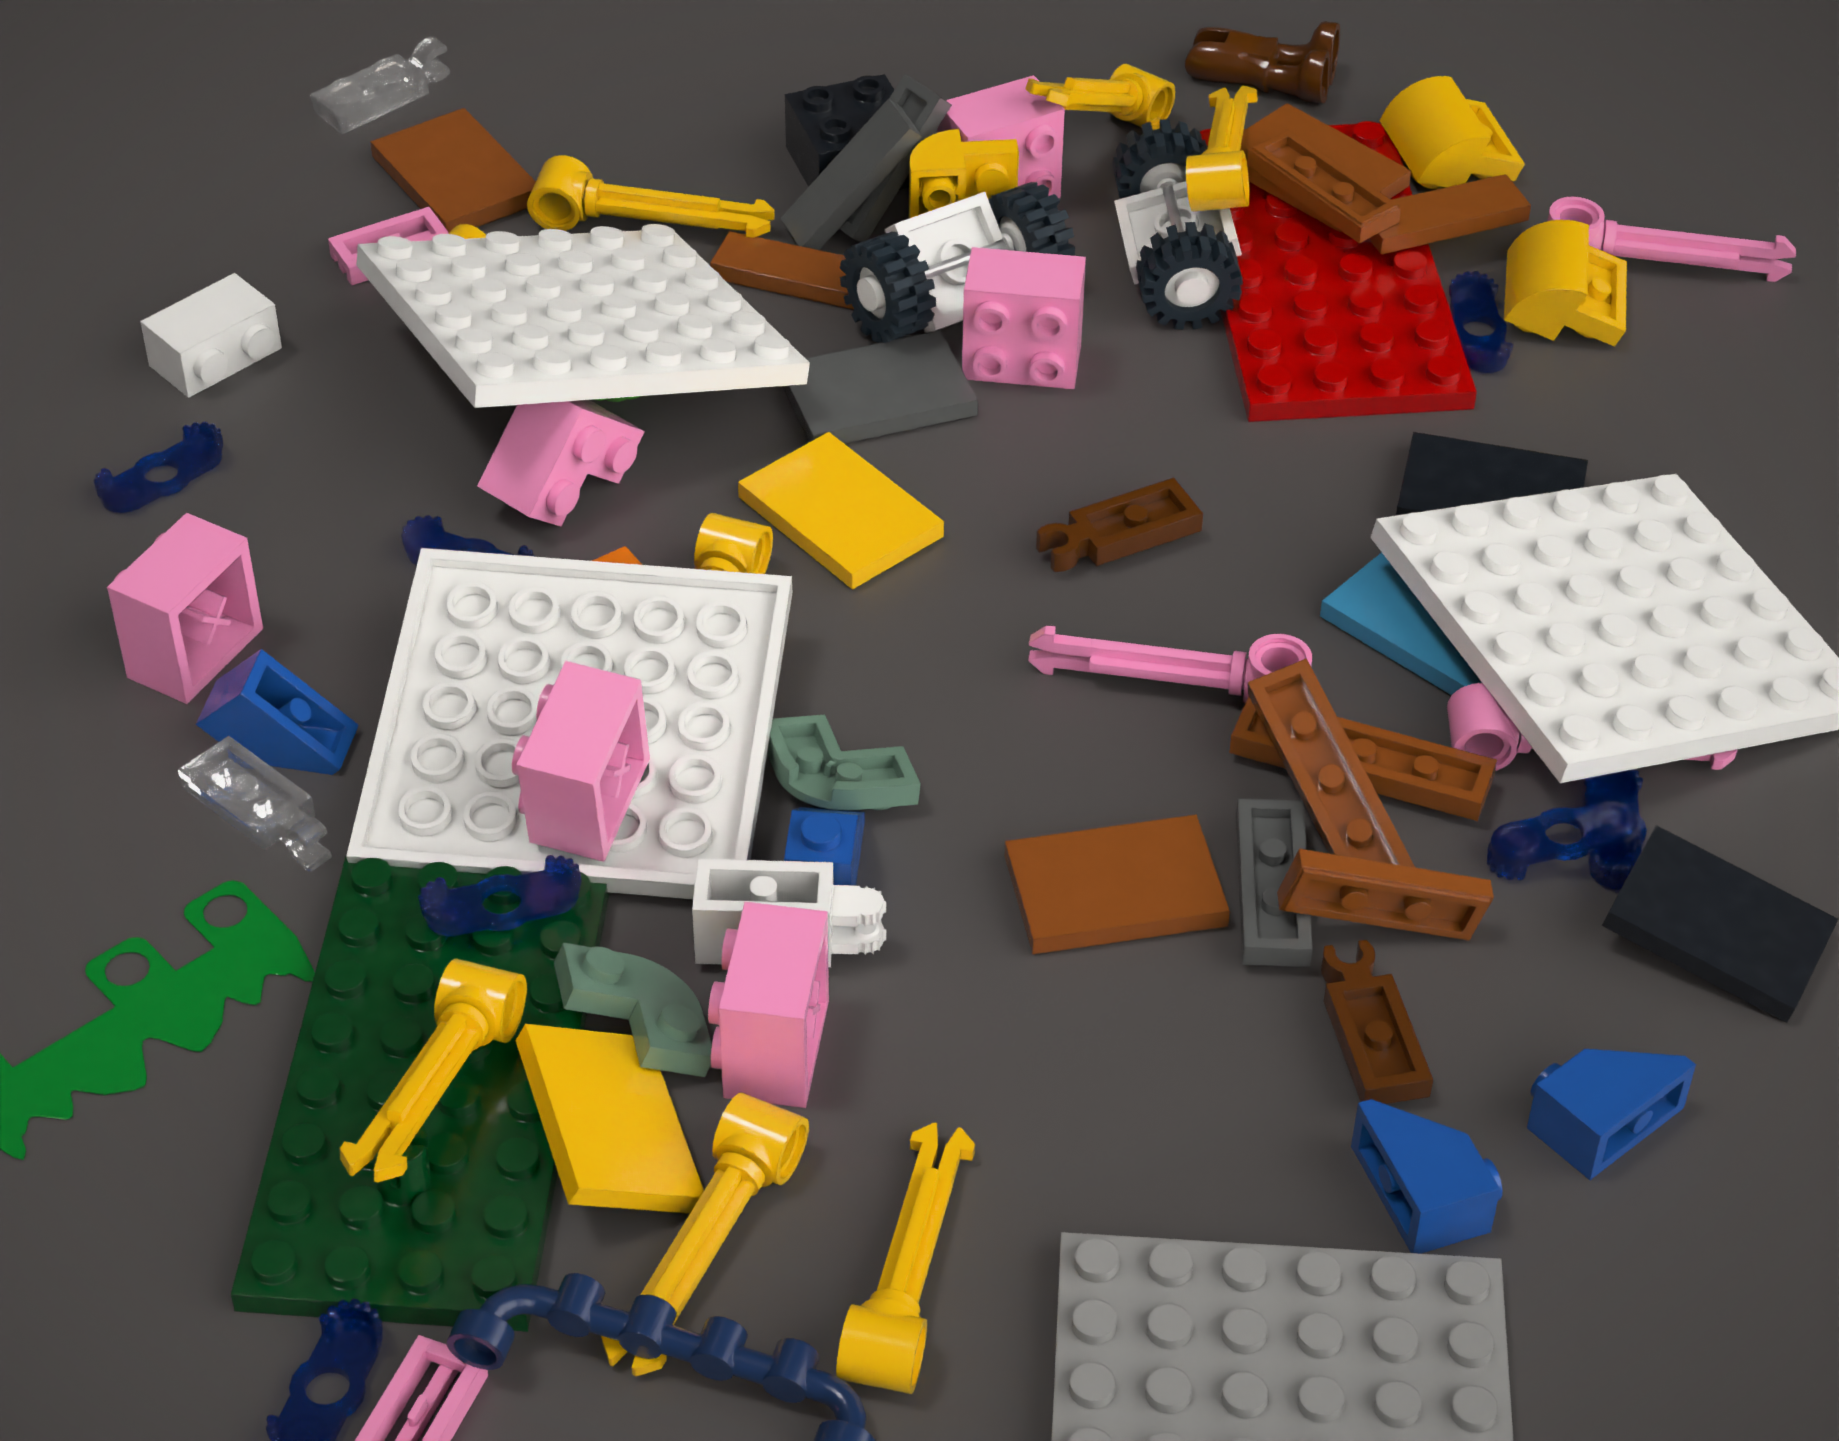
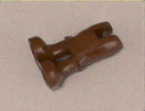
M1327 21L1321 22L1314 30L1310 42L1301 45L1278 43L1277 37H1261L1227 28L1204 27L1199 29L1195 35L1193 47L1189 50L1185 60V69L1190 76L1205 81L1245 84L1258 88L1265 93L1273 89L1296 96L1306 102L1325 103L1329 85L1333 84L1340 48V24Z

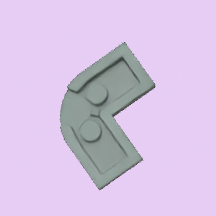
M825 714L773 718L767 755L779 783L794 797L817 807L845 811L864 809L886 810L891 807L918 805L921 783L903 746L841 751Z
M562 944L554 961L564 1009L628 1019L640 1067L701 1077L706 1076L711 1066L712 1044L700 1002L682 979L667 968L640 956L616 952L605 947Z

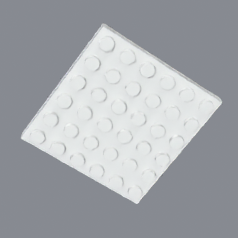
M648 224L643 226L640 231H621L613 227L600 226L591 229V233L570 234L559 229H544L539 232V235L517 236L509 232L494 231L488 233L486 238L464 239L454 234H438L429 241H410L402 237L387 236L380 238L378 243L358 244L357 267L474 408L807 384L810 362L771 326L741 294L736 292L717 271L704 261L674 229L665 225Z
M1677 474L1376 519L1370 538L1559 783L1839 730V657Z
M421 548L346 855L348 863H358L367 858H379L386 861L390 866L422 869L427 864L433 862H445L452 865L457 872L487 874L496 867L510 866L518 869L523 874V877L553 879L563 871L576 870L587 875L592 883L607 884V889L610 893L693 899L697 859H751L769 745V734L772 726L793 593L792 576ZM565 661L640 679L642 685L650 760L604 862L530 843L525 814H521L518 808L521 789L518 775L512 773L513 754L519 739L523 735L530 737L537 722L536 712L541 692L547 684H555Z

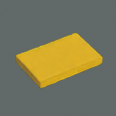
M830 432L738 481V497L852 590L944 537V521Z
M525 1024L515 1041L568 1204L690 1214L704 1189L661 1070L640 1067L633 1035Z

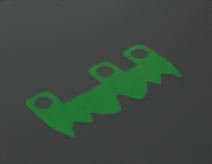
M232 880L218 885L186 905L184 909L185 918L214 948L178 970H175L146 939L140 937L128 938L93 958L86 965L85 973L115 1007L14 1067L0 1053V1150L13 1158L24 1160L26 1148L21 1136L27 1131L28 1120L31 1117L70 1119L73 1116L72 1091L108 1095L134 1091L144 1087L147 1081L142 1051L145 1039H159L190 1051L202 1052L212 1042L222 1025L224 1004L227 997L244 1004L256 1006L261 1002L264 978L269 974L280 976L292 974L303 981L313 982L315 971L297 936L244 883ZM220 896H236L246 903L247 913L239 923L230 927L212 926L205 920L203 915L206 905ZM138 953L148 960L150 968L147 975L141 981L132 985L121 986L113 984L107 979L105 975L106 966L114 957L120 954Z

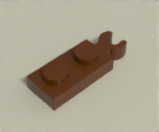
M1173 477L1070 511L1068 525L1051 523L1037 530L1036 549L1039 553L1052 549L1051 569L1053 572L1067 571L1078 563L1079 558L1089 556L1094 564L1099 566L1202 531L1203 512Z
M1367 940L1358 941L1356 963L1341 961L1336 956L1333 945L1324 946L1321 973L1327 984L1323 1002L1360 1102L1373 1099L1384 1104L1430 1097L1433 1077L1392 974L1372 976L1375 963V950Z

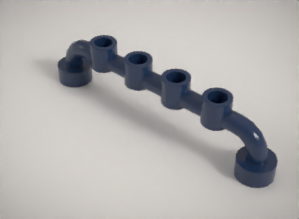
M570 1273L565 1275L559 1290L531 1284H519L503 1288L488 1297L480 1309L461 1311L447 1339L448 1349L462 1362L479 1369H498L503 1365L515 1338V1333L507 1321L516 1315H535L548 1319L552 1327L569 1336L584 1337L591 1332L617 1340L626 1351L641 1358L654 1359L663 1354L689 1362L695 1371L713 1380L724 1381L735 1376L761 1384L767 1393L785 1402L797 1403L805 1398L820 1402L834 1412L836 1420L822 1422L818 1427L814 1441H876L865 1430L866 1413L860 1396L848 1382L828 1372L816 1369L820 1356L817 1350L810 1344L794 1338H784L777 1342L773 1355H769L744 1347L748 1337L747 1331L739 1323L729 1318L720 1316L709 1317L705 1321L701 1333L673 1326L676 1318L674 1307L667 1301L653 1295L637 1296L629 1312L601 1304L605 1296L604 1287L595 1279L584 1274Z

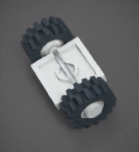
M1169 119L1160 120V129L1152 130L1151 122L1141 125L1142 135L1139 136L1132 130L1126 135L1128 145L1121 142L1116 148L1117 157H1113L1112 164L1119 198H1121L1114 202L1134 284L1139 283L1147 312L1151 317L1156 314L1158 323L1166 326L1172 318L1174 329L1183 330L1185 321H1191L1193 329L1203 328L1201 319L1208 317L1212 324L1221 320L1218 310L1221 309L1224 312L1226 310H1233L1234 304L1232 299L1239 300L1242 294L1240 285H1243L1237 260V256H1241L1242 253L1230 208L1198 212L1191 211L1186 184L1187 156L1201 155L1207 150V143L1205 139L1202 140L1200 132L1195 128L1189 132L1187 123L1178 121L1175 129H1172Z
M1030 182L995 194L989 199L986 193L983 192L896 223L884 229L886 234L850 246L851 248L846 249L843 255L846 259L841 261L840 269L846 275L840 277L841 287L848 290V295L843 296L846 306L852 304L854 311L851 316L854 322L862 321L861 331L866 336L872 334V340L877 343L881 341L887 343L924 329L925 333L935 332L963 321L964 286L972 247L1073 256L1075 255V246L1068 243V239L1074 237L1073 227L1066 228L1064 220L1069 218L1066 209L1058 210L1057 206L1060 200L1055 194L1048 196V187L1045 185L1038 186L1037 182Z

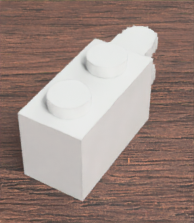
M697 859L692 906L695 964H722V948L727 928L738 929L744 902L828 911V967H831L832 954H858L859 952H863L865 955L870 952L874 954V951H880V947L886 940V929H884L881 923V918L886 913V901H884L881 891L875 890V887L872 889L868 888V886L860 888V886L834 885L833 862Z

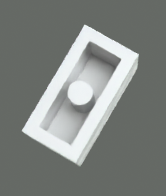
M235 273L140 321L149 366L188 398L282 348L275 304Z

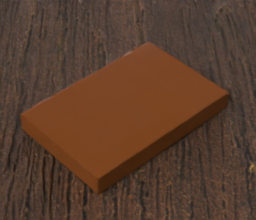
M1288 103L1243 131L1240 151H1244L1246 161L1249 148L1289 129L1389 199L1407 188L1410 183L1411 170ZM1247 165L1249 182L1332 229L1341 232L1337 227Z
M465 108L370 141L372 157L420 209L430 207L448 232L459 224L479 227L527 209V201L536 181Z
M1197 814L1005 841L1004 857L1032 954L1228 926L1230 910Z

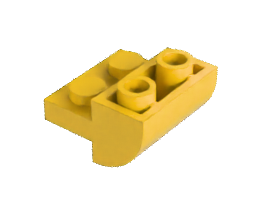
M1449 76L1430 77L1408 86L1389 103L1379 120L1406 165L1411 170L1412 178L1426 188L1437 189L1439 186L1446 188L1464 184L1471 174L1481 179L1506 174L1510 180L1516 181L1525 165L1486 103L1465 99L1452 77Z
M959 129L938 132L922 140L916 145L910 155L909 219L983 192L986 193L989 199L995 194L1018 187L1019 150L1017 140L961 142Z
M1551 220L1534 225L1521 233L1507 250L1504 320L1514 324L1524 332L1536 333L1552 341L1555 340L1563 327L1567 326L1586 338H1595L1615 347L1626 332L1627 261L1589 246L1588 224L1573 220Z

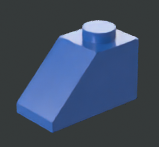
M262 649L216 680L196 723L199 728L246 763L333 775L340 770L359 726Z
M806 807L793 809L791 811L784 861L833 862L834 885L856 886L865 812Z
M1583 1049L1562 1066L1558 1063L1551 1064L1537 1077L1530 1091L1533 1101L1527 1129L1587 1179L1591 1180L1684 1109L1696 1064L1686 1056Z
M1373 1099L1358 1103L1351 1148L1410 1253L1422 1254L1491 1232L1497 1202L1502 1198V1183L1493 1162L1488 1158L1482 1159L1467 1133Z

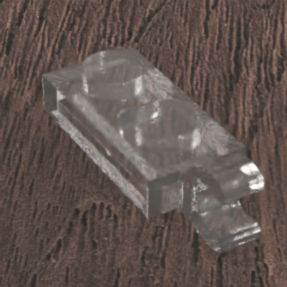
M429 37L422 40L415 47L412 56L408 60H405L399 54H395L391 57L383 58L374 65L346 78L335 80L331 85L311 93L313 111L343 135L429 94L428 83L441 81L450 74L449 67L439 59L434 60L438 55L447 52V46L436 37Z
M227 736L178 769L181 785L184 790L264 850L281 840L293 858L304 869L311 872L332 858L331 852L318 842V840L327 835V829L318 819L313 817L316 814L312 796L230 736Z

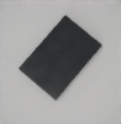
M1413 432L1396 516L1584 488L1588 460Z
M1656 825L1602 926L1787 1023L1795 1011L1839 919Z

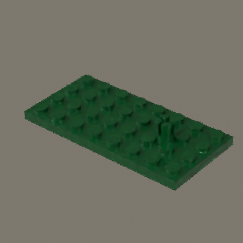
M345 856L231 1291L235 1312L453 1327L461 1311L480 1309L485 1300L499 1290L519 1284L537 1285L558 1171L515 1040L525 1024L585 1029L587 1013L566 1010L563 1007L554 961L563 943L586 947H600L610 895L607 884L592 883L587 875L576 870L563 871L553 879L523 877V874L518 869L510 866L496 867L487 874L457 872L452 865L445 862H433L421 869L390 866L386 861L379 858H367L358 863H348ZM457 958L524 975L527 982L526 1002L515 1035L508 1043L492 1040L489 1044L481 1046L470 1053L402 1156L407 1157V1170L399 1177L378 1183L374 1182L377 1152L372 1161L354 1176H350L340 1160V1147L344 1141L357 1144L436 1030L437 1025L434 1018L435 998L439 982L447 965ZM516 1315L509 1319L507 1323L513 1331L528 1332L531 1315Z

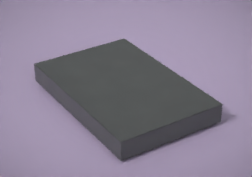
M941 330L896 339L887 343L882 342L805 358L810 362L807 384L783 386L809 442L830 432L846 444L978 415V399Z

